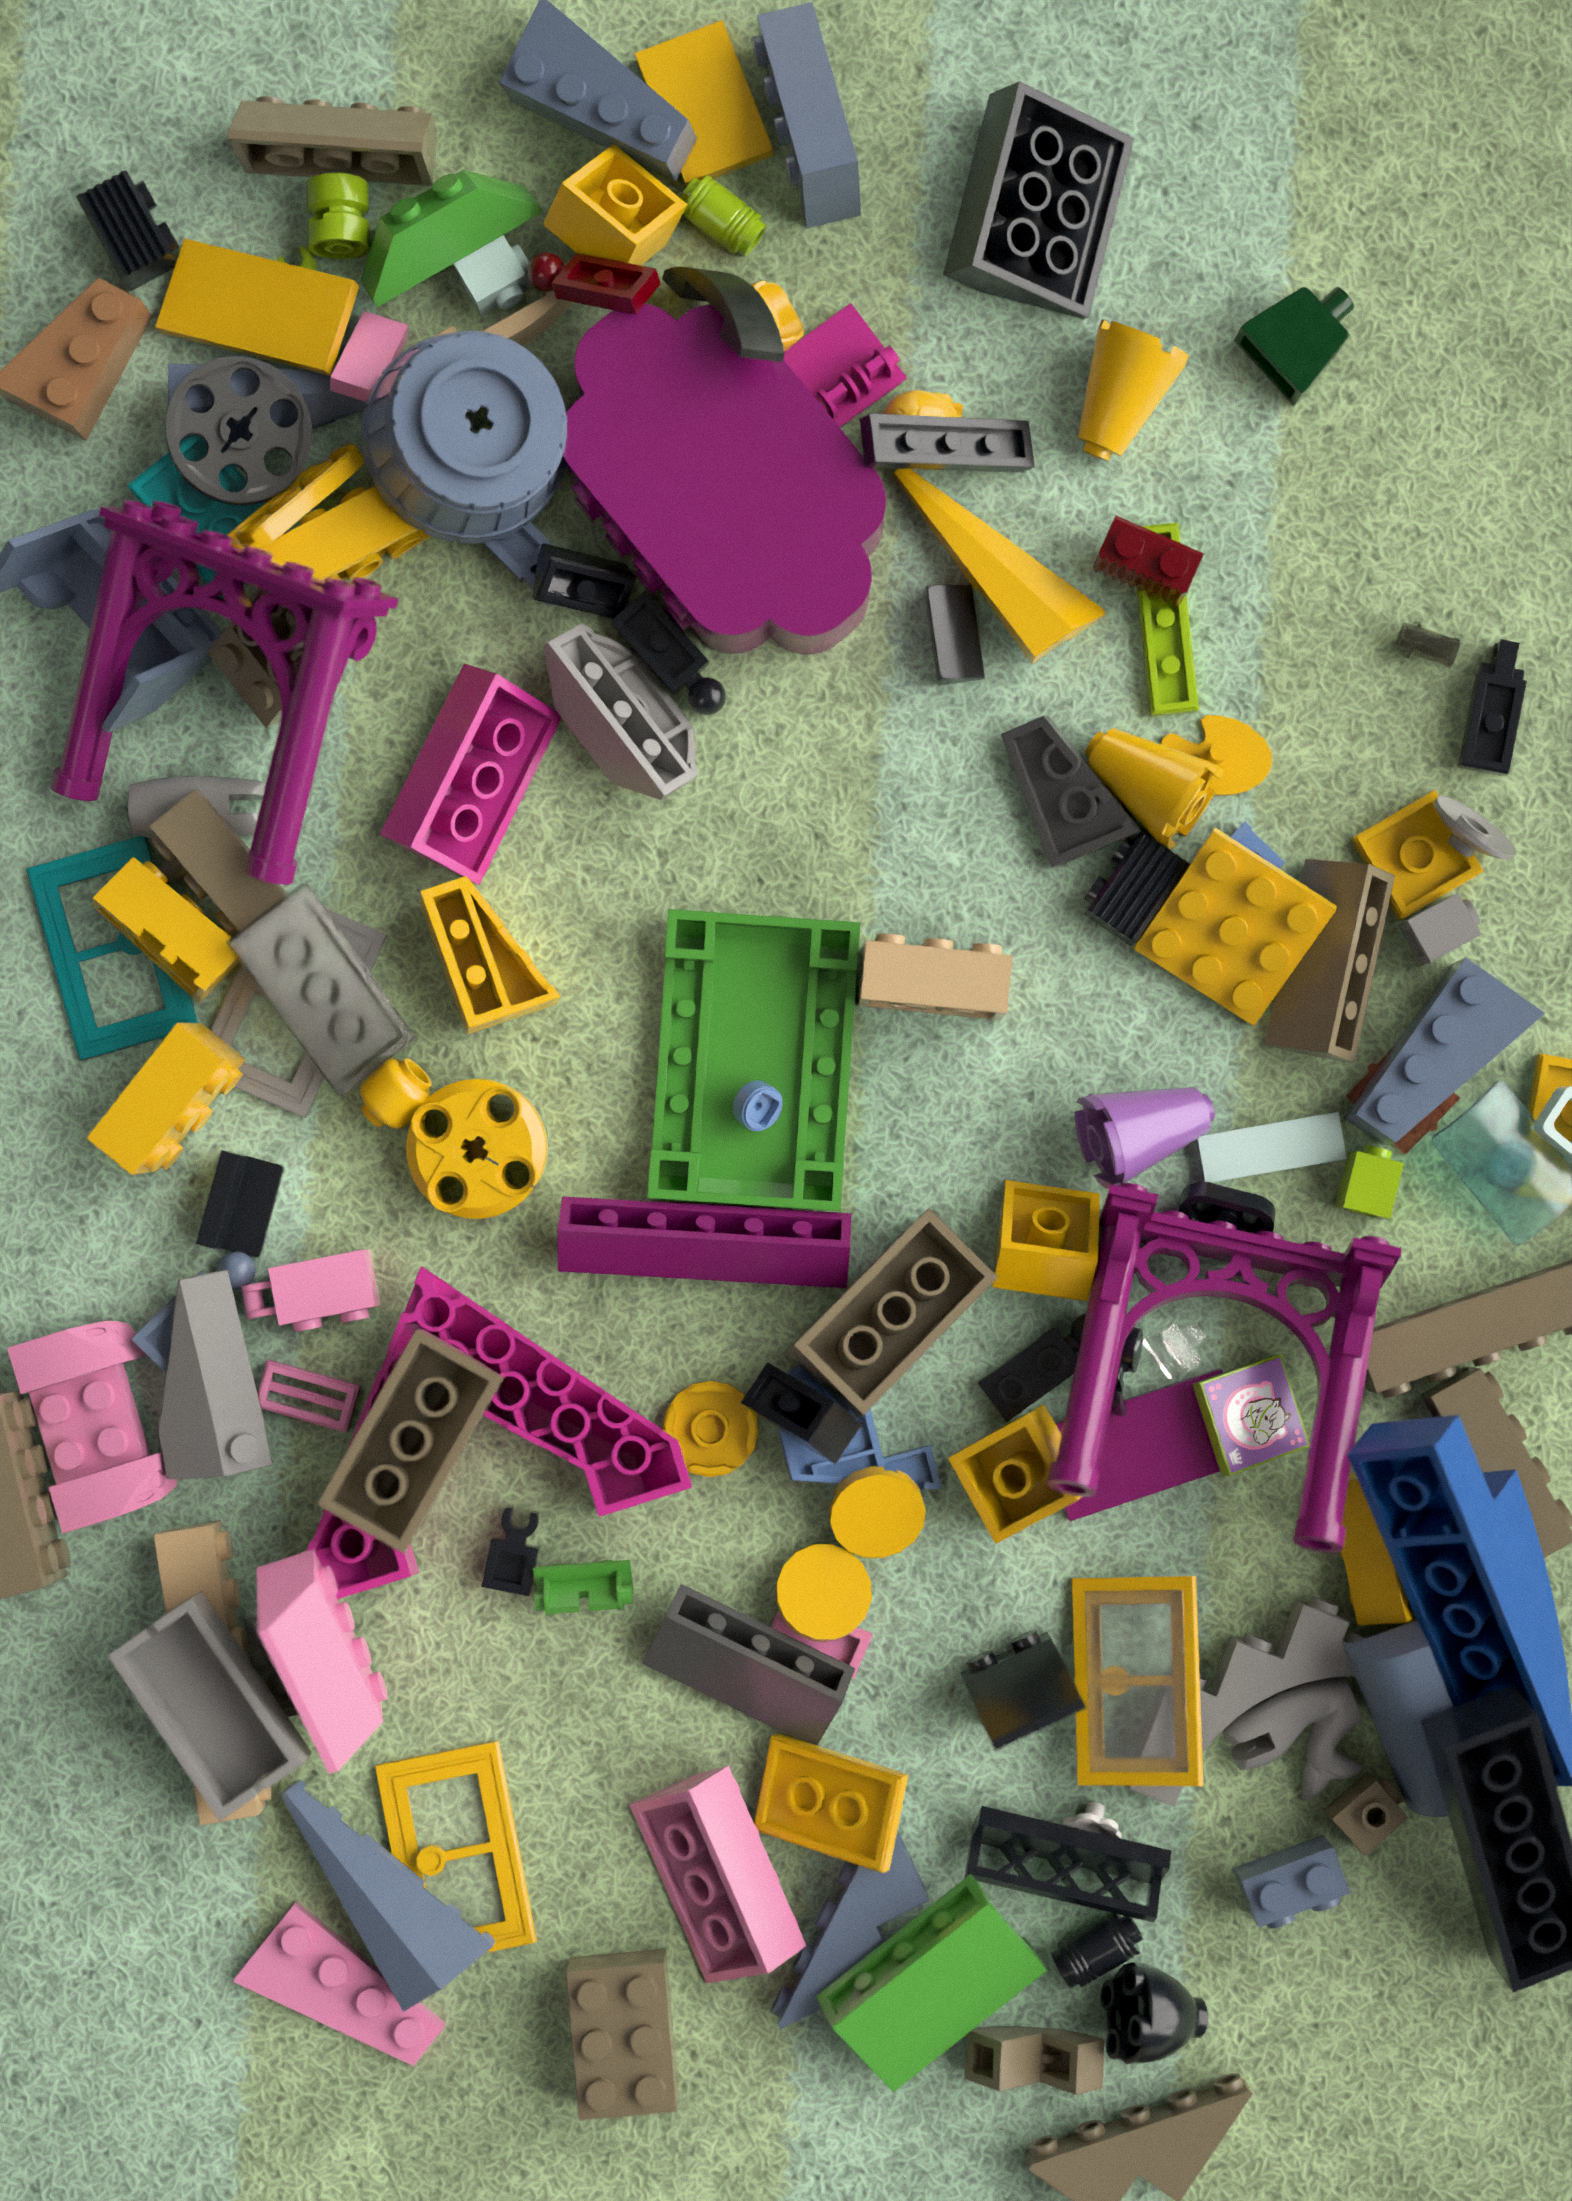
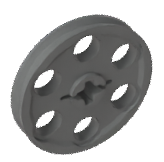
M227 356L201 364L187 374L179 383L168 405L165 420V437L170 457L176 469L195 490L221 503L252 505L268 501L275 495L284 492L297 479L310 453L312 422L302 394L284 373L258 359L243 356ZM239 370L251 371L259 381L258 390L250 396L237 394L231 386V377L235 372ZM197 386L204 387L212 393L214 404L208 412L196 413L187 406L185 396L191 388ZM279 401L292 404L297 410L298 415L295 424L286 428L274 424L270 417L272 405ZM253 409L257 410L250 419L247 430L248 435L252 438L248 442L240 438L235 443L232 442L225 453H222L221 450L228 443L231 431L226 424L229 421L238 424L242 419L246 420ZM187 435H198L205 440L208 446V453L205 458L194 462L183 457L179 445L181 440ZM281 449L290 456L292 464L289 472L278 476L271 474L265 468L264 456L270 450ZM227 466L241 468L247 477L245 488L239 492L231 493L226 491L219 482L221 470Z

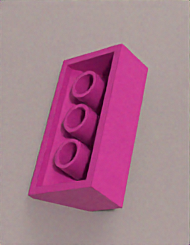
M463 664L379 835L461 877L467 876L470 881L480 885L562 717L556 710L497 673Z

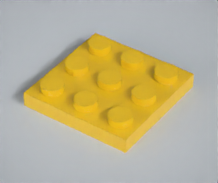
M1214 827L1135 943L1134 949L1252 1026H1255L1331 919L1337 906Z

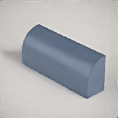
M1416 1620L1344 1646L1406 1805L1415 1813L1423 1816H1448L1421 1720L1451 1709L1453 1706L1419 1621Z

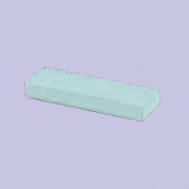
M1339 1112L1208 1134L1195 1140L1203 1182L1212 1183L1347 1159Z

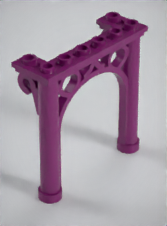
M123 500L122 507L101 506L99 516L105 518L104 527L110 529L111 534L60 767L54 769L51 790L71 799L82 801L98 800L113 731L107 733L101 726L121 697L129 658L139 636L154 620L176 609L195 607L215 612L236 623L259 645L275 673L281 697L279 731L245 872L264 882L280 885L292 884L298 865L294 857L334 694L348 660L360 661L371 650L377 633L375 617H387L389 609L397 607L398 599L382 593V585L369 579L353 577L352 583L335 578H326L325 581L312 577L314 570L305 565L293 562H284V565L273 562V554L266 550L250 546H243V550L231 546L232 538L227 535L212 531H203L202 534L197 533L198 522L181 516V508L170 503L152 501L150 507L143 503ZM196 563L217 571L215 578L208 585L199 586V572ZM176 566L179 572V584L173 593L167 595L158 583L165 581L172 574ZM243 581L267 590L270 593L262 595L254 604L245 594ZM144 595L149 602L138 609ZM277 604L287 606L296 616L297 629L289 640L281 641L272 628L271 613ZM303 648L297 673L289 652Z
M1122 1183L1119 1186L1110 1184L1099 1218V1227L1103 1228L1098 1252V1263L1091 1286L1057 1459L1050 1464L1047 1486L1060 1493L1078 1497H1091L1096 1494L1099 1479L1098 1471L1121 1354L1126 1338L1136 1324L1155 1309L1180 1299L1205 1296L1233 1299L1255 1306L1281 1321L1300 1340L1312 1360L1317 1377L1318 1394L1298 1516L1295 1522L1292 1541L1298 1546L1313 1551L1327 1553L1342 1551L1346 1528L1342 1526V1519L1351 1470V1462L1347 1454L1355 1445L1380 1289L1401 1258L1402 1248L1389 1245L1387 1240L1380 1237L1363 1236L1361 1238L1353 1237L1345 1253L1332 1251L1330 1246L1320 1242L1299 1244L1285 1241L1283 1236L1274 1232L1259 1231L1253 1234L1236 1230L1233 1224L1224 1221L1198 1222L1189 1220L1186 1214L1178 1211L1165 1210L1161 1213L1154 1212L1158 1194L1149 1193L1141 1185L1134 1183ZM1140 1243L1146 1244L1143 1248H1139ZM1156 1254L1175 1256L1185 1263L1187 1276L1167 1286L1149 1271L1147 1260ZM1197 1256L1229 1262L1225 1268L1217 1271H1207L1205 1279H1196L1200 1272ZM1252 1268L1284 1275L1279 1280L1273 1295L1266 1292L1270 1284L1261 1281L1254 1274ZM1136 1274L1139 1283L1151 1294L1144 1297L1126 1314L1133 1275ZM1237 1276L1239 1282H1235L1232 1280ZM1295 1284L1314 1287L1323 1293L1326 1299V1307L1315 1313L1301 1315L1289 1303L1286 1297V1289ZM1333 1317L1335 1320L1328 1356L1321 1339L1313 1328L1325 1324Z

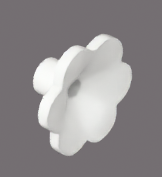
M1087 1803L1085 1813H1080L1076 1817H1066L1062 1822V1825L1122 1839V1833L1118 1831V1824L1111 1819L1104 1818L1105 1807L1100 1803Z

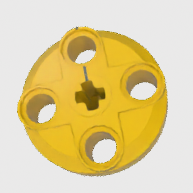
M481 1078L451 1083L428 1097L422 1106L414 1112L406 1141L408 1167L415 1184L422 1194L436 1209L470 1219H483L501 1215L523 1202L538 1185L546 1166L548 1154L545 1127L540 1115L531 1102L516 1089L504 1083ZM498 1094L508 1096L514 1104L513 1116L508 1121L498 1120L491 1112L492 1099ZM431 1110L441 1111L448 1120L447 1130L442 1136L432 1135L425 1126V1118ZM511 1161H520L528 1167L530 1179L526 1186L517 1187L508 1181L506 1169ZM446 1176L457 1178L463 1185L464 1193L458 1202L448 1201L441 1193V1183Z

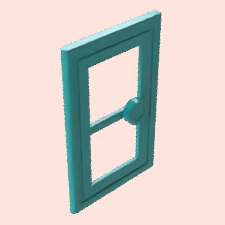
M138 836L26 869L79 1061L166 1037L176 1023H198L191 996L154 962L153 966L166 1009L97 1028L79 962L121 950L130 955H139L143 952L120 932L118 941L76 953L58 887L120 870L132 857H135L142 864L146 861L154 864L146 837Z

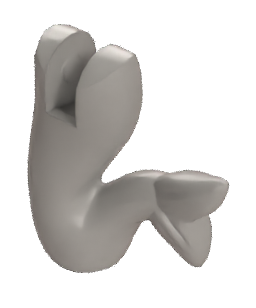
M178 776L131 784L128 795V814L132 833L153 839L157 834L151 829L150 825L191 791L200 789L239 836L254 835L259 814H230L229 800L249 801L262 799L266 783L258 780L232 777ZM177 858L171 862L166 860L159 869L168 879L166 884L179 882L189 873Z
M1345 1676L1306 1682L1280 1691L1245 1711L1222 1731L1227 1742L1237 1744L1232 1749L1231 1756L1239 1770H1248L1264 1766L1279 1758L1291 1747L1301 1732L1310 1723H1313L1307 1741V1761L1302 1775L1301 1798L1304 1801L1319 1795L1325 1789L1329 1780H1345L1357 1775L1363 1769L1360 1763L1335 1751L1337 1743L1355 1726L1363 1722Z

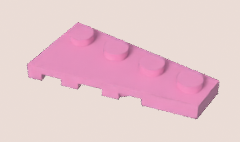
M297 1901L233 1980V1982L412 2066L416 2064L446 2025L441 2018L421 2002L403 2012L379 1968Z

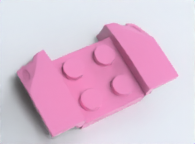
M103 1321L78 1326L7 1348L20 1394L29 1392L56 1485L48 1488L62 1534L147 1506L162 1499L177 1486V1479L166 1478L162 1453L150 1454L123 1364L148 1355L132 1340L137 1333L125 1322Z

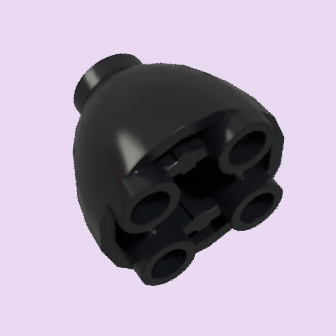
M1135 1962L1124 1964L1115 1974L1114 1979L1105 1980L1101 1987V2005L1104 2010H1108L1106 2051L1111 2059L1121 2060L1125 2064H1142L1162 2060L1175 2054L1191 2038H1201L1207 2029L1208 2010L1204 2000L1199 1997H1193L1178 1980L1153 1966Z

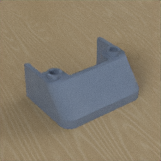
M89 510L8 540L0 553V593L17 587L37 607L56 609L68 604L90 628L111 530L104 527L105 518L99 516L100 510ZM171 576L165 581L158 583L167 595L173 593L178 587V583ZM144 595L138 609L149 602ZM184 607L173 610L154 620L141 633L129 658L121 697L101 726L107 733L155 712L212 660L208 651L222 633L202 609Z

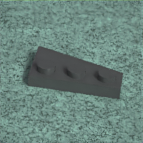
M1041 716L1001 734L1051 868L1061 866L1143 832L1049 716Z

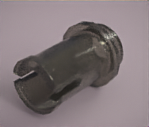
M1414 621L1413 624L1404 622L1396 639L1395 650L1401 651L1404 658L1414 655L1450 668L1458 654L1460 639L1421 628V622Z

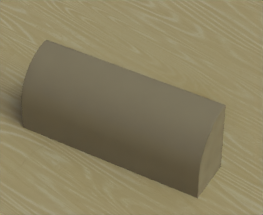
M1305 859L1300 883L1337 907L1331 919L1275 996L1265 1045L1309 1056L1355 1062L1395 875L1370 864Z

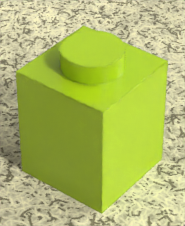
M1364 1145L1362 1152H1348L1334 1208L1378 1219H1390L1404 1163L1391 1160L1392 1151L1371 1145Z

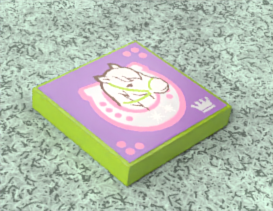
M1281 1354L1260 1359L1192 1384L1221 1476H1231L1309 1447L1308 1437Z

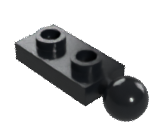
M646 590L610 621L615 631L673 696L686 686L689 690V703L697 713L713 715L723 708L726 701V691L723 685L714 678L702 677L700 675V672L709 665L708 659Z
M1086 1313L1079 1315L1073 1321L1070 1334L1064 1338L1058 1328L1054 1326L978 1381L980 1387L1006 1422L1074 1374L1077 1360L1076 1353L1079 1351Z

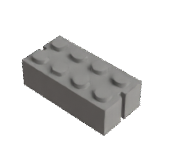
M202 1591L108 1655L112 1664L219 1821H222L255 1798L263 1789L266 1790L298 1768L312 1754Z

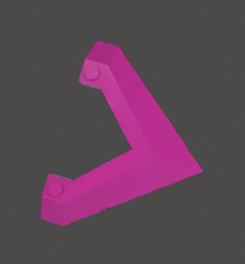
M423 1266L420 1267L414 1282L415 1286L396 1326L387 1349L388 1353L381 1370L378 1371L348 1448L416 1329H421L467 1353L504 1377L483 1416L585 1470L598 1517L693 1488L677 1439ZM323 1508V1515L307 1551L314 1549L321 1566H330L337 1584V1599L420 1573L411 1543L403 1554Z

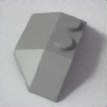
M582 623L546 643L544 651L554 707L612 784L662 800L698 776L697 766L695 765L694 727L633 650L608 637L593 633V629Z

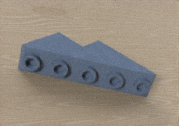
M898 1830L889 1871L880 1873L845 1861L837 1879V1882L843 1884L835 1902L828 1898L824 1902L815 1922V1925L821 1929L813 1945L805 1942L807 1946L799 1951L793 1965V1969L798 1971V1974L791 1988L789 1989L783 1985L772 2005L770 2013L778 2016V2026L780 2029L822 2009L816 1996L886 1941L880 1925L929 1902L927 1889Z

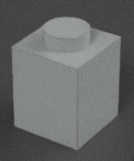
M1459 893L1398 924L1420 966L1440 958L1481 935L1477 927L1480 924V918L1476 909L1468 899L1462 900Z

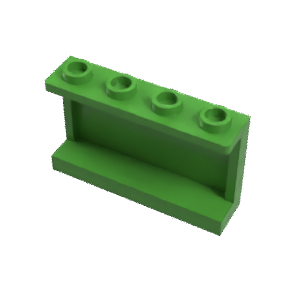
M970 1874L820 1992L816 1998L833 2030L891 2091L895 2092L1045 1973L1047 1969L1030 1942L1015 1931L990 1902L981 1885Z

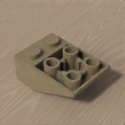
M258 587L249 600L255 604L262 595L270 592ZM277 604L271 613L272 628L281 641L289 640L297 629L296 616L287 606ZM231 622L208 651V654L265 728L270 727L281 720V697L275 673L266 655L255 640L240 626ZM303 648L289 652L297 673Z

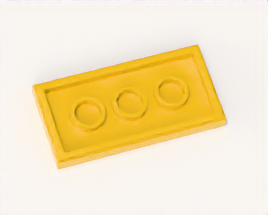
M184 238L155 328L163 334L331 376L360 286L352 279Z

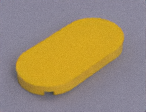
M352 443L344 445L331 452L328 460L315 466L311 465L300 473L290 487L269 499L227 534V536L232 538L231 546L243 550V546L263 549L281 536L365 463L364 456L358 447Z

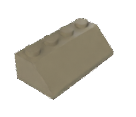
M261 96L256 98V101L241 100L229 127L228 140L245 173L309 178L323 173H348L364 178L367 182L433 186L437 129L432 113H426L418 107L402 106L397 111L379 110L376 106L367 103H354L350 108L332 107L325 101L314 99L306 100L302 105L288 104L275 97Z
M416 1329L317 1505L404 1554L504 1377L428 1331Z

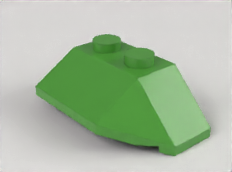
M462 170L456 174L444 175L436 180L429 190L415 198L409 197L400 200L391 208L389 213L380 217L360 281L375 305L379 307L541 214L542 209L525 186L467 170Z

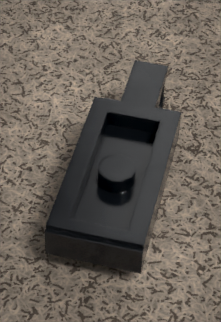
M1500 639L1498 643L1494 644L1490 663H1480L1478 673L1475 675L1458 768L1499 776H1506L1510 771L1527 680H1523L1524 670L1515 669L1520 644L1518 642Z

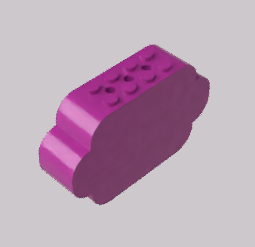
M644 304L636 315L612 310L584 334L575 354V373L581 398L566 413L567 438L563 453L567 471L573 484L571 488L577 496L575 502L590 521L593 522L599 517L603 522L602 527L607 533L605 535L606 540L621 558H624L627 554L632 557V563L637 569L635 574L649 593L653 595L658 590L664 596L663 601L667 605L665 611L682 631L689 627L697 638L711 649L727 654H740L754 650L769 638H772L782 648L797 654L811 655L831 649L858 627L868 608L872 582L869 557L880 542L886 509V493L879 475L873 467H865L864 456L784 360L782 362L739 357L719 337L725 318L711 304L696 307L682 315L678 320H675L666 311L650 304Z

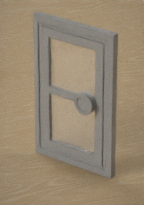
M286 891L325 938L279 976L272 969L264 974L247 954V951L252 948L248 942L210 1030L246 1058L238 1069L243 1075L234 1087L306 1118L388 935Z

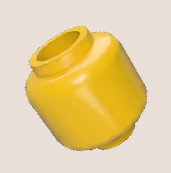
M389 1058L361 1084L360 1095L364 1102L361 1110L365 1117L377 1127H382L385 1124L393 1129H403L411 1122L414 1112L431 1096L429 1088L432 1086V1082L426 1072L411 1059L405 1058L401 1061Z

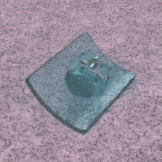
M1499 1080L1467 1111L1436 1133L1432 1138V1144L1515 1246H1519L1543 1230L1572 1204V1166L1564 1160L1560 1152L1534 1131L1535 1119L1503 1080Z

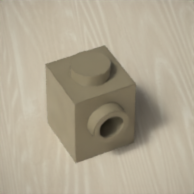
M1368 1772L1363 1774L1324 1809L1364 1856L1408 1819V1816L1398 1806L1404 1800L1398 1790L1385 1776L1377 1782Z

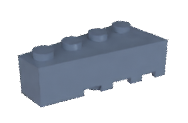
M539 0L499 81L509 99L606 148L615 144L637 163L676 181L697 140L689 120L548 0Z
M813 2L757 15L759 36L751 38L754 56L758 67L766 66L768 76L762 77L768 106L776 105L778 116L773 117L779 145H786L788 156L784 158L790 185H796L806 228L861 216L858 159Z
M1465 957L1452 963L1344 1118L1381 1145L1396 1143L1545 1013Z

